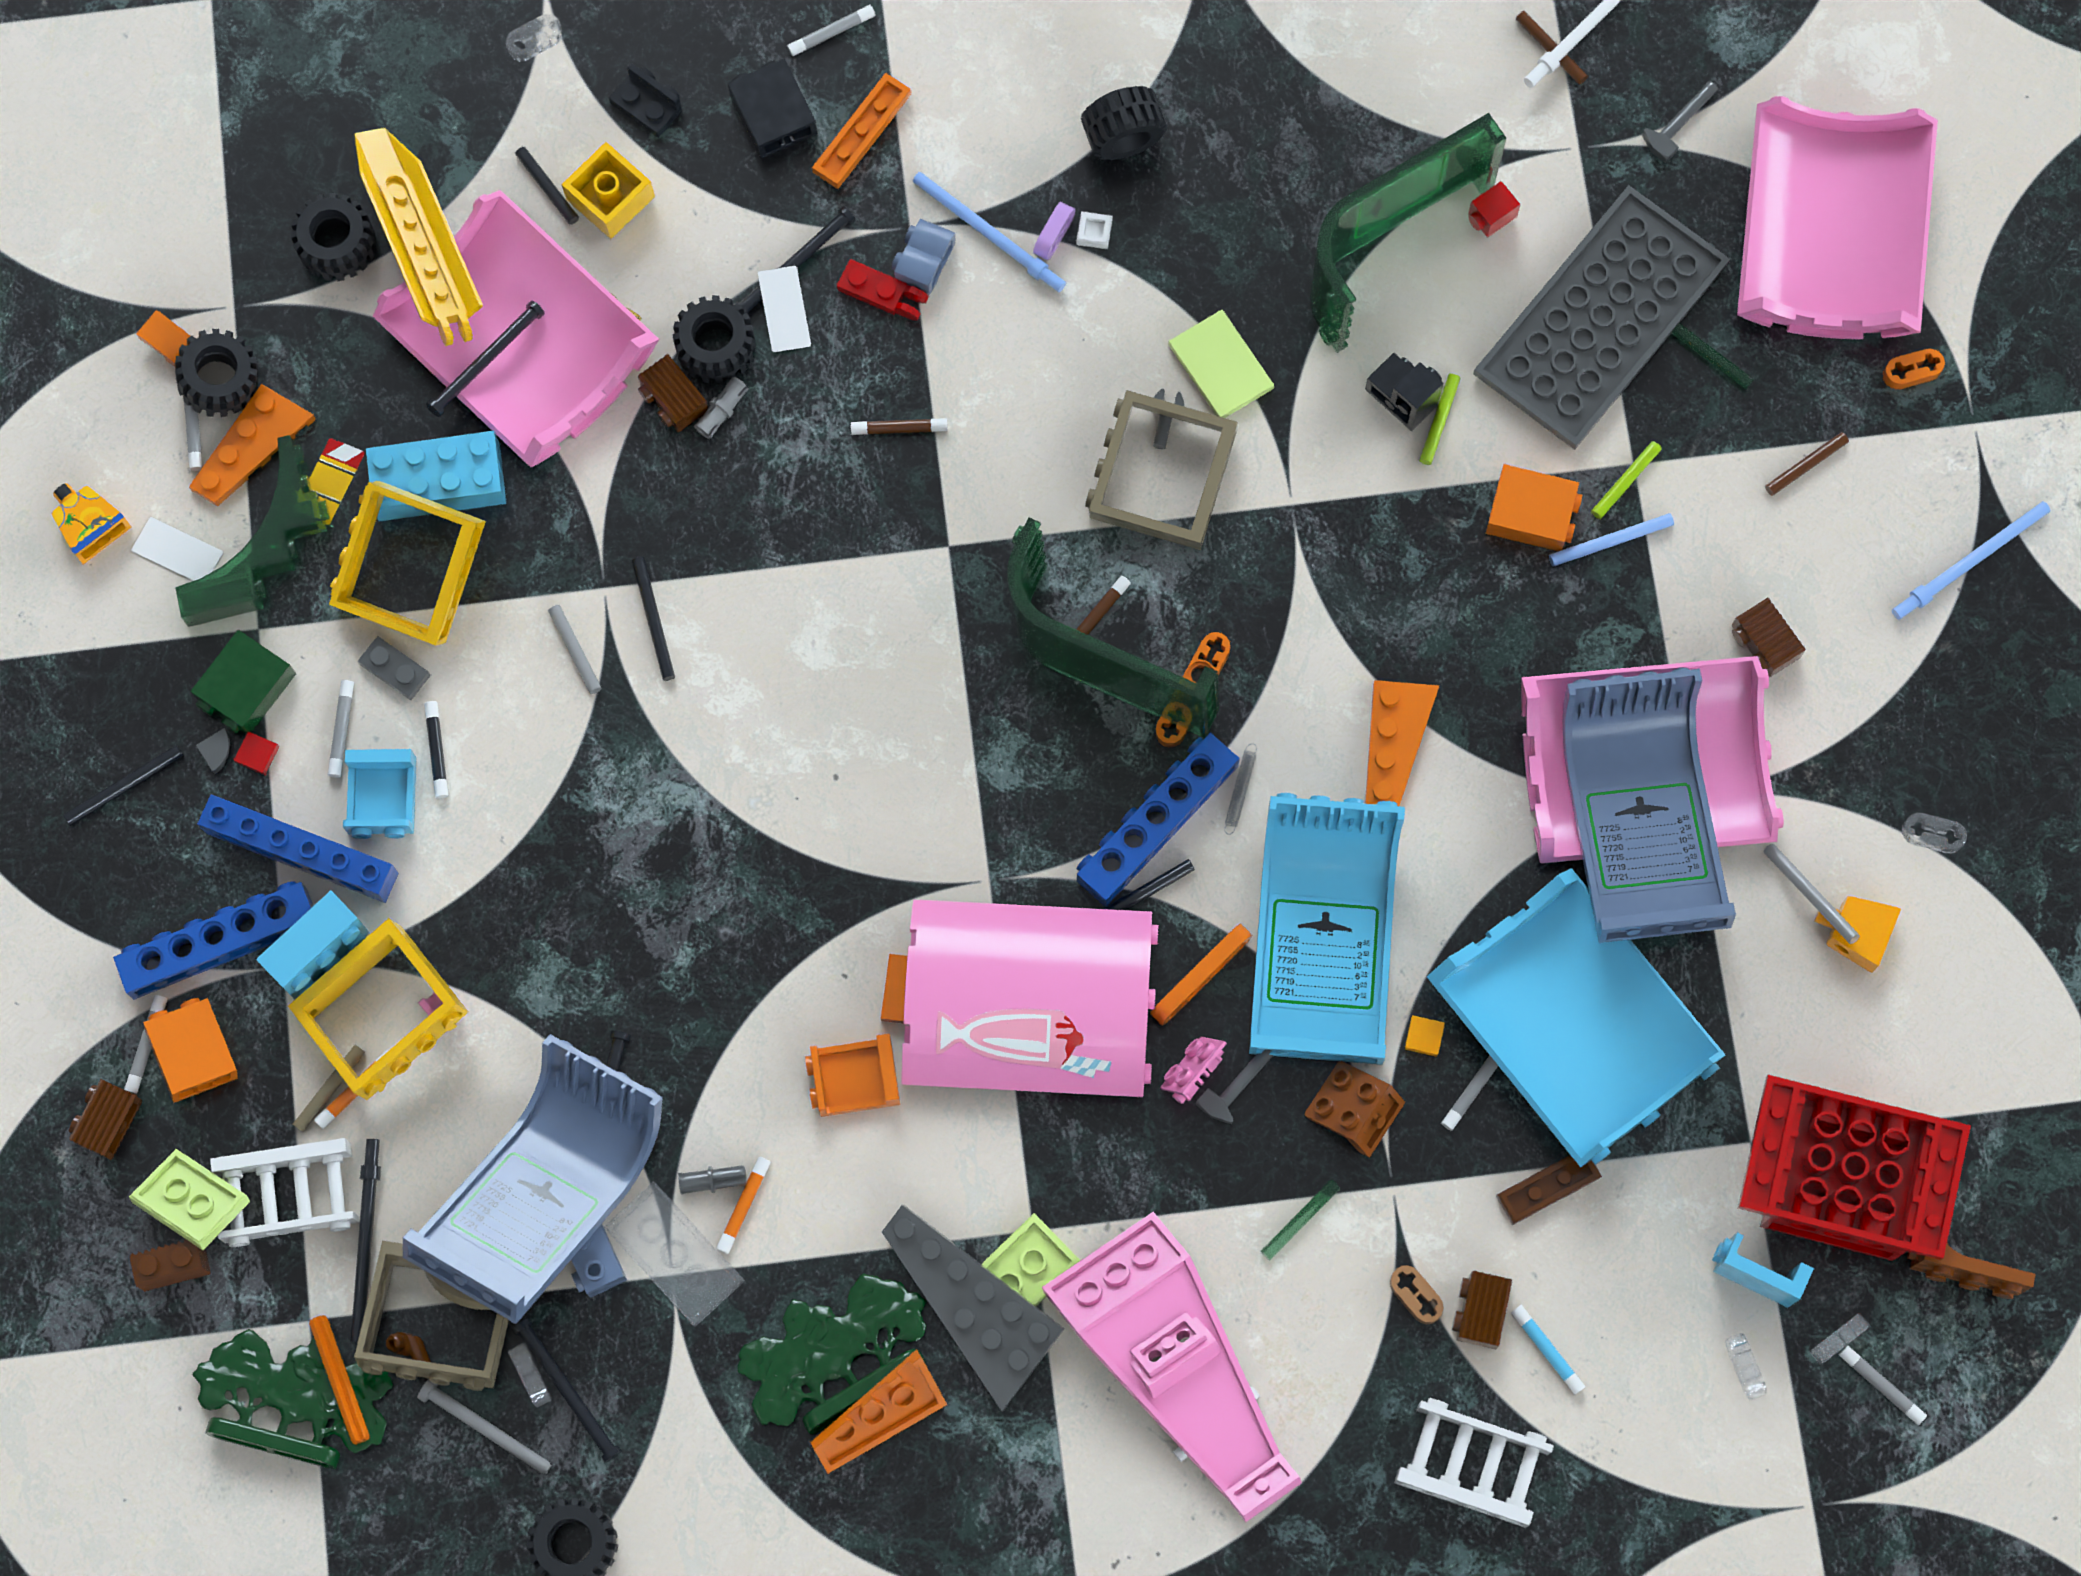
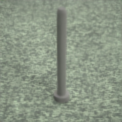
M428 1379L417 1396L418 1399L424 1403L428 1399L538 1472L542 1474L548 1473L551 1468L549 1461L436 1388L438 1384H434Z

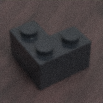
M1393 353L1367 378L1365 390L1412 432L1438 406L1444 383L1440 374L1432 367L1426 368L1421 362L1414 367L1405 357L1400 358Z

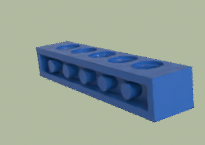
M1211 732L1205 739L1201 737L1196 739L1187 751L1190 755L1182 763L1177 760L1166 772L1165 775L1168 778L1160 786L1154 784L1143 797L1146 801L1138 810L1133 807L1125 814L1121 820L1123 825L1116 833L1111 830L1104 836L1099 843L1101 849L1093 857L1088 854L1078 864L1076 868L1079 871L1077 873V882L1104 907H1107L1239 767L1240 758ZM1196 765H1203L1209 770V773L1204 777H1197L1192 773L1191 769ZM1180 788L1186 792L1187 796L1183 800L1178 801L1172 799L1169 792L1172 789ZM1155 811L1160 812L1164 815L1165 820L1162 823L1153 824L1148 821L1147 815ZM1130 835H1137L1142 839L1143 843L1139 847L1132 848L1127 846L1124 840ZM1112 858L1116 859L1121 866L1116 871H1107L1103 868L1102 863Z
M212 794L197 823L210 836L383 903H386L399 874L395 867L388 862Z
M287 882L280 885L274 893L266 896L265 894L254 895L248 898L244 905L236 908L233 906L222 908L215 912L214 917L204 921L202 919L189 921L184 924V929L174 933L170 931L159 933L152 938L153 941L144 945L133 944L121 950V954L114 956L113 959L126 994L135 1000L272 945L314 905L307 888L302 882ZM279 906L286 907V912L282 918L272 919L271 915L275 908ZM246 919L255 920V924L250 931L241 932L240 927L243 921ZM223 931V938L219 943L209 944L210 936L214 932ZM192 944V950L187 956L178 957V951L182 945ZM154 956H160L159 966L153 970H147L148 961Z

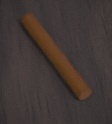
M1525 10L1518 14L1516 17L1517 22L1547 52H1551L1558 46ZM1567 54L1559 61L1560 66L1579 85L1588 78V75Z
M1843 432L1839 433L1765 485L1766 491L1771 496L1775 495L1849 443L1848 437Z

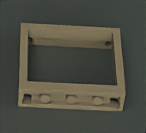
M1126 390L1124 399L1118 398L1113 413V417L1117 418L1115 428H1109L1104 441V447L1108 448L1105 459L1099 458L1094 477L1099 478L1096 489L1090 488L1087 495L1085 507L1089 508V517L1201 550L1236 437L1238 422ZM1133 407L1221 432L1191 530L1102 505Z
M382 1240L354 1356L358 1366L362 1368V1371L374 1375H381L382 1371L396 1373L397 1377L405 1380H415L416 1376L430 1378V1382L438 1385H449L450 1382L462 1383L467 1389L481 1391L484 1387L494 1388L508 1325V1319L498 1313L496 1314L484 1371L373 1353L393 1267L400 1266L423 1270L403 1258V1243Z

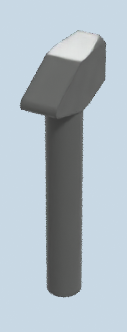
M1709 81L1661 132L1648 128L1644 129L1642 137L1650 152L1657 158L1667 163L1676 154L1679 147L1671 138L1718 90V87L1713 82Z
M1264 1050L1261 1054H1256L1220 1096L1208 1088L1196 1101L1195 1105L1210 1118L1232 1124L1233 1117L1228 1110V1106L1273 1057V1055H1270L1272 1050Z

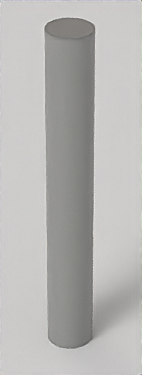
M560 605L551 607L548 612L589 693L595 694L599 692L602 688Z

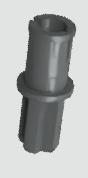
M708 1166V1170L678 1173V1181L681 1195L707 1190L715 1193V1189L744 1186L747 1182V1176L744 1166L713 1169L712 1166Z

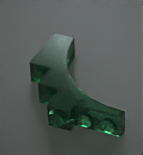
M290 435L277 438L280 459L277 488L271 507L255 535L239 553L222 567L198 580L175 587L181 618L188 627L264 609L262 598L267 597V591L263 578L296 570L294 559L299 558L294 539L328 531L325 521L330 519L326 500L321 501L315 491L311 492L308 475H302L300 464L305 463L302 447L300 444L295 445Z

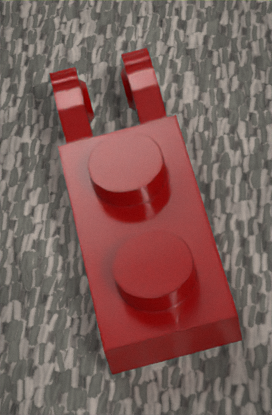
M852 259L849 260L836 285L837 290L890 314L895 315L896 313L915 321L918 320L921 313L916 308L901 302L903 297L921 304H926L929 298L928 294L921 289L909 286L901 280Z

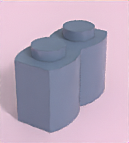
M920 218L916 227L911 225L905 237V243L908 245L903 253L898 252L893 260L891 269L894 270L895 278L930 295L955 245V232Z

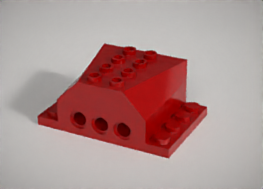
M1768 1074L1764 1083L1738 1209L1762 1214L1763 1218L1760 1224L1762 1228L1893 1261L1905 1252H1911L1942 1260L1945 1255L1971 1125Z

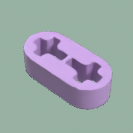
M1059 202L1036 241L1033 249L1035 255L1047 261L1052 257L1073 220L1074 208Z

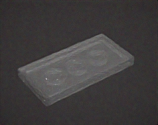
M654 1181L604 1226L605 1230L694 1327L745 1282L741 1275Z

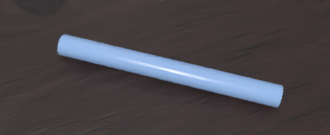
M1669 513L1549 554V560L1554 567L1673 526L1674 520Z

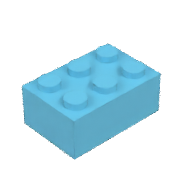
M330 890L256 960L295 1000L349 951L361 943L370 932L354 913Z

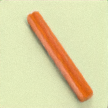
M325 1315L315 1317L309 1321L310 1328L350 1440L353 1444H360L369 1439L368 1429L329 1321Z

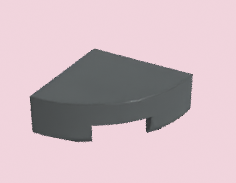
M225 728L196 745L214 774L218 773L225 766L231 746L230 737Z

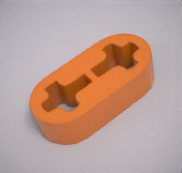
M1924 349L1895 357L1886 365L1883 371V380L1886 385L1893 389H1904L1933 381L1943 371L1945 359L1939 351L1934 349ZM1926 359H1928L1929 363L1936 364L1932 371H1930L1929 367L1919 369L1918 367L1922 366ZM1895 367L1901 372L1910 370L1904 374L1902 379L1898 375H1892Z

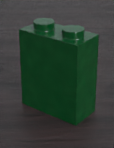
M237 630L190 692L198 700L195 705L210 716L215 712L223 718L221 723L232 732L237 734L241 730L247 734V732L252 733L295 677L296 673L290 664L240 630Z

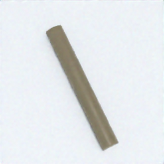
M354 1045L344 1059L353 1069L365 1054V1051ZM336 1069L292 1124L301 1132L305 1131L344 1081Z

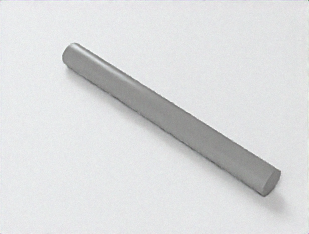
M1774 844L1768 845L1764 850V854L1849 944L1855 943L1860 937L1857 931Z

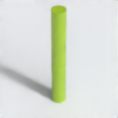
M1448 374L1419 461L1425 465L1432 464L1461 379L1456 374Z
M1652 441L1591 510V513L1596 518L1601 519L1661 451L1660 445Z

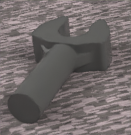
M1161 389L1154 398L1164 401L1165 390ZM1177 392L1174 404L1184 406L1181 392ZM1159 414L1153 447L1157 449L1166 448L1172 421L1171 417Z

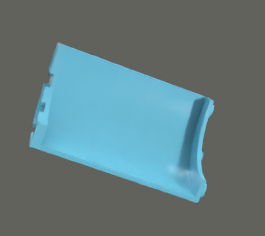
M1571 868L1557 875L1526 902L1529 909L1525 910L1523 908L1513 917L1510 915L1489 930L1484 939L1477 944L1472 942L1449 956L1427 978L1577 1164L1582 1167L1591 1160L1595 1165L1611 1153L1608 1148L1640 1123L1645 1128L1661 1116L1657 1110L1700 1076L1705 1081L1719 1070L1720 1067L1716 1063L1725 1054L1631 940L1598 942L1588 887Z

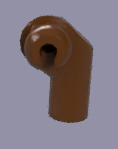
M396 1332L388 1336L386 1347L390 1352L411 1357L412 1360L431 1362L425 1345L419 1336L405 1332Z

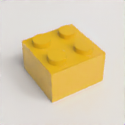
M607 142L561 184L566 200L610 239L655 197L651 181Z

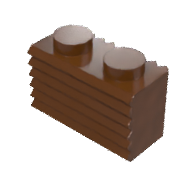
M669 354L660 358L658 362H655L638 375L641 386L638 388L640 395L648 404L652 402L656 404L657 408L660 409L657 415L667 428L673 426L679 433L706 413L708 409L707 401Z
M1769 598L1764 599L1736 617L1731 625L1734 628L1732 634L1736 642L1740 646L1746 645L1752 653L1751 657L1758 656L1762 669H1767L1769 678L1799 660L1806 651L1805 646L1798 640V637L1790 629L1786 620L1783 619Z
M100 1079L98 1085L94 1084L88 1090L85 1097L87 1106L82 1115H76L69 1127V1133H71L69 1140L112 1160L136 1112L139 1110V1106L142 1104V1099L133 1093Z
M186 1239L183 1243L180 1241L177 1244L172 1243L170 1247L165 1244L163 1248L158 1246L157 1250L152 1248L150 1252L145 1249L144 1253L138 1252L137 1255L132 1253L130 1256L135 1285L144 1292L211 1274L206 1248L201 1250Z
M1473 1270L1469 1275V1279L1463 1277L1459 1291V1297L1464 1298L1462 1312H1455L1452 1331L1457 1332V1341L1495 1350L1499 1347L1512 1279Z

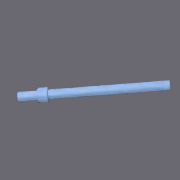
M919 172L913 179L916 185L1026 267L1029 275L1036 280H1043L1058 293L1063 290L1066 282L1049 270L1047 263L1039 257L1033 258L923 173Z
M2042 501L1927 585H1920L1910 592V597L1892 609L1895 618L1900 620L1915 608H1922L1933 600L1932 596L2050 512L2048 504Z

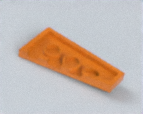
M261 384L192 481L189 488L218 507L249 479V475L258 467H263L267 464L276 451L283 445L287 446L296 438L295 435L306 425L310 426L316 420V417Z
M1374 680L1365 804L1377 805L1379 801L1396 802L1397 806H1400L1439 689L1438 685Z
M916 1349L810 1443L826 1472L830 1473L946 1406L947 1403Z

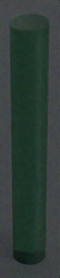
M1680 323L1672 331L1673 335L1743 388L1747 389L1754 381L1752 377Z
M1331 1179L1260 1252L1268 1260H1271L1340 1190L1337 1183Z

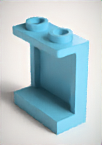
M411 749L345 750V763L348 766L347 818L343 820V828L346 832L352 834V837L357 839H368L372 837V834H385V837L394 839L403 838L405 834H414L416 756Z
M1737 1232L1730 1239L1726 1237L1723 1243L1720 1242L1712 1258V1261L1717 1263L1713 1271L1714 1273L1787 1308L1801 1299L1814 1268L1801 1262L1789 1271L1787 1277H1784L1737 1253L1744 1235Z

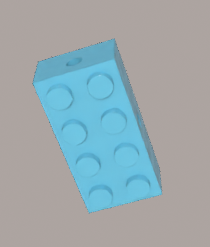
M494 431L366 448L369 482L381 481L455 510L507 504L500 443ZM384 496L377 519L378 521L429 515L431 513Z

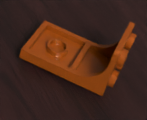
M1948 1243L1942 1260L1907 1252V1258L1912 1259L1910 1269L1926 1273L1925 1277L1933 1281L1946 1282V1278L1959 1281V1286L1975 1291H1978L1980 1287L1991 1289L1994 1296L2005 1299H2013L2014 1295H2021L2023 1292L2033 1288L2036 1275L2034 1273L1964 1256L1952 1249Z

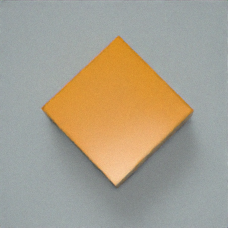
M1412 1015L1404 1050L1437 1057L1445 1023Z

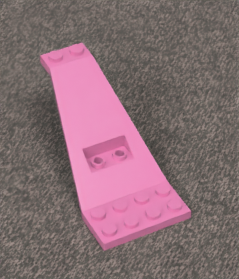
M1154 1212L1042 1287L1047 1298L1082 1342L1227 1498L1245 1522L1302 1483L1299 1475L1279 1452L1191 1256ZM1183 1338H1189L1185 1342H1180V1340ZM1155 1357H1161V1358H1160L1159 1360H1157L1156 1362H1152V1359H1153V1358H1155Z

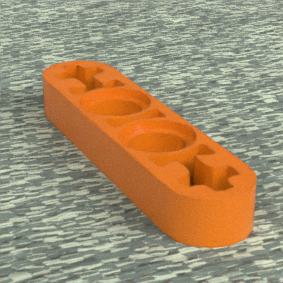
M1213 632L1204 637L1158 720L1156 738L1163 746L1175 747L1183 741L1229 657L1230 641L1224 634ZM1216 642H1220L1221 650L1224 652L1217 651L1212 659V664L1205 661L1210 655L1208 644L1214 645ZM1197 668H1203L1209 672L1210 678L1206 683L1198 684L1191 678L1192 672ZM1182 696L1191 697L1195 702L1194 708L1187 712L1181 711L1176 706L1178 698ZM1172 712L1180 718L1176 725L1178 736L1171 735L1170 738L1164 737L1165 731L1162 728L1163 726L1166 728L1171 726L1174 716L1169 715V713Z
M1241 923L1237 925L1155 1006V1009L1150 1014L1162 1026L1165 1025L1250 941L1253 935Z

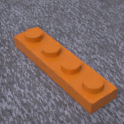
M885 73L813 165V173L839 189L911 96V89Z

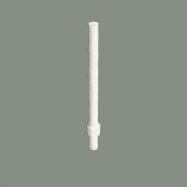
M1603 0L1551 52H1546L1537 61L1538 65L1524 78V83L1529 88H1533L1546 74L1550 75L1559 67V61L1621 0Z

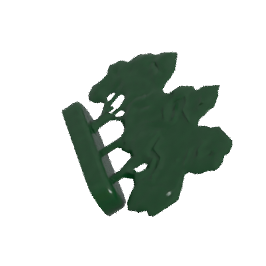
M869 1274L860 1275L849 1291L847 1311L841 1317L835 1316L832 1309L828 1306L816 1305L811 1308L806 1302L792 1299L782 1319L787 1332L785 1339H770L763 1336L744 1345L739 1353V1358L741 1359L738 1364L739 1374L745 1375L752 1381H761L762 1383L751 1404L761 1424L766 1425L772 1422L776 1425L788 1426L794 1421L799 1405L807 1400L816 1402L818 1406L804 1416L803 1425L810 1435L825 1430L916 1350L910 1349L894 1359L890 1357L892 1347L897 1340L913 1342L918 1341L924 1336L926 1324L922 1319L921 1312L925 1306L926 1299L922 1298L918 1292L908 1293L902 1282L892 1279L882 1280L878 1276ZM886 1327L888 1329V1342L884 1341L882 1343L884 1348L880 1349L877 1342L878 1332L881 1328ZM898 1327L900 1334L894 1337L893 1329ZM873 1343L875 1349L869 1350L865 1344ZM918 1350L924 1363L926 1364L925 1358L923 1357L922 1353ZM863 1353L876 1355L880 1362V1367L858 1381L850 1369L852 1360ZM840 1377L846 1378L850 1386L830 1399L825 1400L823 1383L826 1380H834ZM806 1384L811 1393L805 1394L801 1390V1386Z
M248 1329L236 1335L232 1341L223 1342L218 1347L213 1348L209 1361L198 1364L197 1369L192 1373L193 1377L200 1384L198 1401L202 1408L216 1410L226 1404H230L240 1416V1419L237 1421L212 1417L208 1422L205 1434L229 1443L329 1469H336L340 1458L338 1450L321 1444L323 1438L331 1434L341 1437L347 1449L354 1453L367 1449L370 1444H381L387 1421L373 1407L372 1403L375 1400L381 1399L392 1388L393 1383L386 1371H382L381 1375L369 1374L362 1371L357 1362L345 1367L370 1435L369 1439L365 1442L353 1444L314 1338L308 1346L300 1345L290 1350L287 1354L286 1362L278 1364L273 1361L267 1342L253 1330ZM240 1387L245 1388L249 1395V1404L246 1408L244 1407L245 1402H239L237 1389ZM226 1391L231 1392L232 1400L225 1398ZM262 1397V1402L254 1406V1399ZM265 1406L278 1409L282 1418L277 1431L274 1432L252 1426L253 1412ZM333 1418V1426L325 1428L328 1419ZM309 1421L312 1423L314 1434L312 1442L285 1435L288 1425L293 1422Z

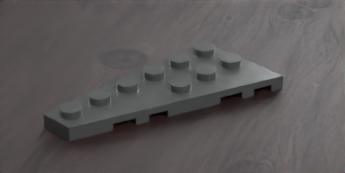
M901 1205L882 1233L1000 1410L1004 1411L1065 1328L905 1205Z

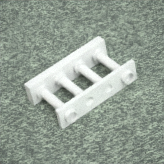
M345 1138L211 1158L212 1173L222 1177L224 1181L241 1191L240 1179L243 1178V1173L256 1172V1175L260 1176L265 1225L245 1228L242 1210L230 1222L231 1230L221 1231L218 1239L224 1243H229V1247H241L249 1245V1240L328 1227L333 1232L344 1231L351 1228L350 1224L360 1223L359 1216L355 1212H345L340 1164L343 1163V1158L352 1157L351 1143ZM323 1161V1165H327L332 1214L312 1217L307 1169L310 1168V1163ZM289 1167L290 1170H293L298 1220L278 1222L273 1174L276 1173V1168Z
M1429 1398L1428 1402L1421 1401L1418 1404L1417 1411L1427 1414L1413 1462L1408 1464L1407 1469L1403 1467L1398 1469L1394 1483L1525 1528L1528 1527L1533 1512L1526 1510L1527 1504L1524 1501L1539 1452L1548 1455L1552 1452L1554 1445L1546 1443L1547 1437L1527 1431L1526 1436L1447 1410L1448 1404L1436 1399ZM1440 1419L1460 1425L1446 1473L1441 1475L1440 1480L1426 1476L1428 1470L1425 1467ZM1475 1430L1493 1436L1478 1487L1474 1486L1473 1491L1459 1487L1461 1481L1458 1478L1472 1432ZM1507 1441L1526 1449L1511 1498H1507L1506 1502L1493 1498L1494 1492L1491 1489Z

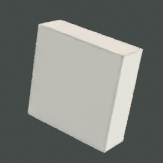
M1081 211L1077 245L1108 249L1113 216Z

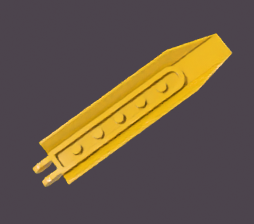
M386 128L355 133L360 177L420 319L435 327L438 326L440 337L445 346L454 343L453 333L449 324L456 322L458 323V329L463 341H472L473 335L468 319L479 311L483 304L421 161Z

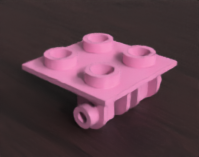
M1206 1037L1193 1040L1186 1048V1056L1179 1065L1176 1064L1167 1071L1164 1076L1165 1082L1160 1089L1174 1093L1172 1097L1180 1104H1183L1185 1100L1190 1101L1199 1089L1194 1083L1200 1086L1203 1085L1204 1082L1199 1077L1201 1075L1206 1078L1210 1076L1206 1069L1209 1072L1214 1071L1222 1061L1221 1056L1224 1053L1222 1048L1227 1043Z

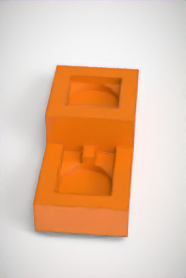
M157 310L136 333L140 340L163 355L166 361L175 366L176 356H179V348L182 344L187 346V339L190 337L187 332Z

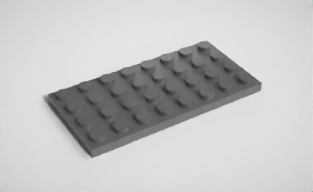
M1628 185L1474 369L1473 375L1575 450L1726 268L1730 258Z

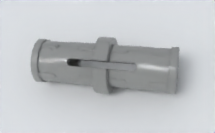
M732 377L717 398L713 397L709 402L710 407L694 425V428L704 437L711 439L721 423L726 418L732 416L734 407L749 390L746 384L738 378Z

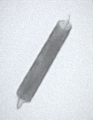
M1245 754L1242 757L1241 769L1237 776V779H1240L1236 780V782H1239L1235 784L1237 788H1234L1225 824L1228 823L1227 825L1229 826L1235 825V828L1240 818L1243 807L1242 803L1245 799L1244 795H1246L1245 792L1248 788L1247 784L1250 781V772L1252 773L1251 769L1253 768L1256 754L1254 756Z

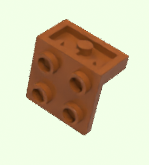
M1339 1061L1307 1108L1305 1116L1309 1120L1347 1138L1359 1153L1370 1158L1402 1109L1405 1101L1390 1084L1343 1061Z

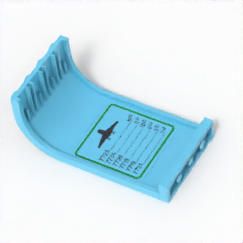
M1278 793L1277 797L1270 796L1262 868L1249 1054L1256 1055L1261 1054L1264 1050H1272L1270 1055L1279 1057L1383 1065L1386 1052L1385 1031L1395 874L1405 807L1397 806V803L1392 801H1379L1377 805L1364 804L1363 800L1357 798L1344 799V802L1330 801L1329 797L1321 795L1311 796L1310 799L1297 798V795L1292 793Z

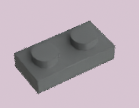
M379 636L374 639L358 660L362 667L409 700L414 698L431 676L429 671Z

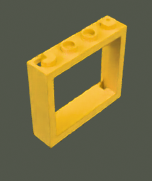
M381 481L368 482L363 495H359L358 502L361 504L358 516L352 519L349 526L351 538L348 547H344L339 557V565H341L339 575L333 579L330 585L332 591L329 605L435 646L444 644L447 641L486 521ZM384 496L462 525L429 626L351 597Z
M390 918L288 1005L289 1009L351 1090L365 1100L371 1098L377 1091L381 1093L392 1078L407 1071L415 1058L421 1053L431 1050L435 1046L437 1039L446 1031L456 1028V1023L468 1013L465 1006L405 930ZM399 946L443 1004L358 1077L314 1018L393 949Z

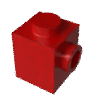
M1500 181L1471 201L1468 218L1471 225L1477 231L1481 230L1488 238L1517 218L1521 204L1505 184Z

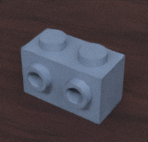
M601 1224L571 1259L576 1269V1272L571 1274L578 1291L582 1292L585 1290L590 1298L627 1281L604 1226Z

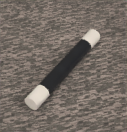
M429 701L424 703L435 798L440 799L448 797L438 704L436 701Z

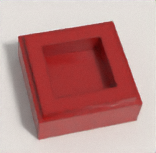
M247 732L234 758V762L257 773L266 775L279 749V745L251 732Z

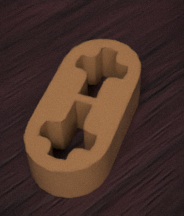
M1407 1265L1397 1268L1390 1279V1287L1393 1293L1417 1321L1423 1324L1436 1322L1444 1310L1443 1302L1439 1295L1414 1267ZM1399 1274L1405 1277L1408 1275L1413 1276L1414 1279L1411 1285L1417 1291L1415 1294L1407 1287L1402 1289L1398 1287L1400 1281ZM1419 1295L1426 1303L1433 1301L1436 1304L1433 1309L1436 1315L1431 1316L1427 1313L1423 1316L1420 1313L1422 1304L1417 1299Z

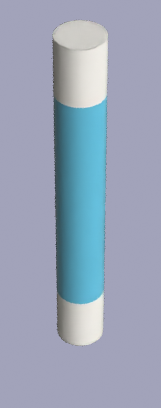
M1520 1305L1513 1310L1511 1314L1574 1395L1586 1386L1525 1308Z

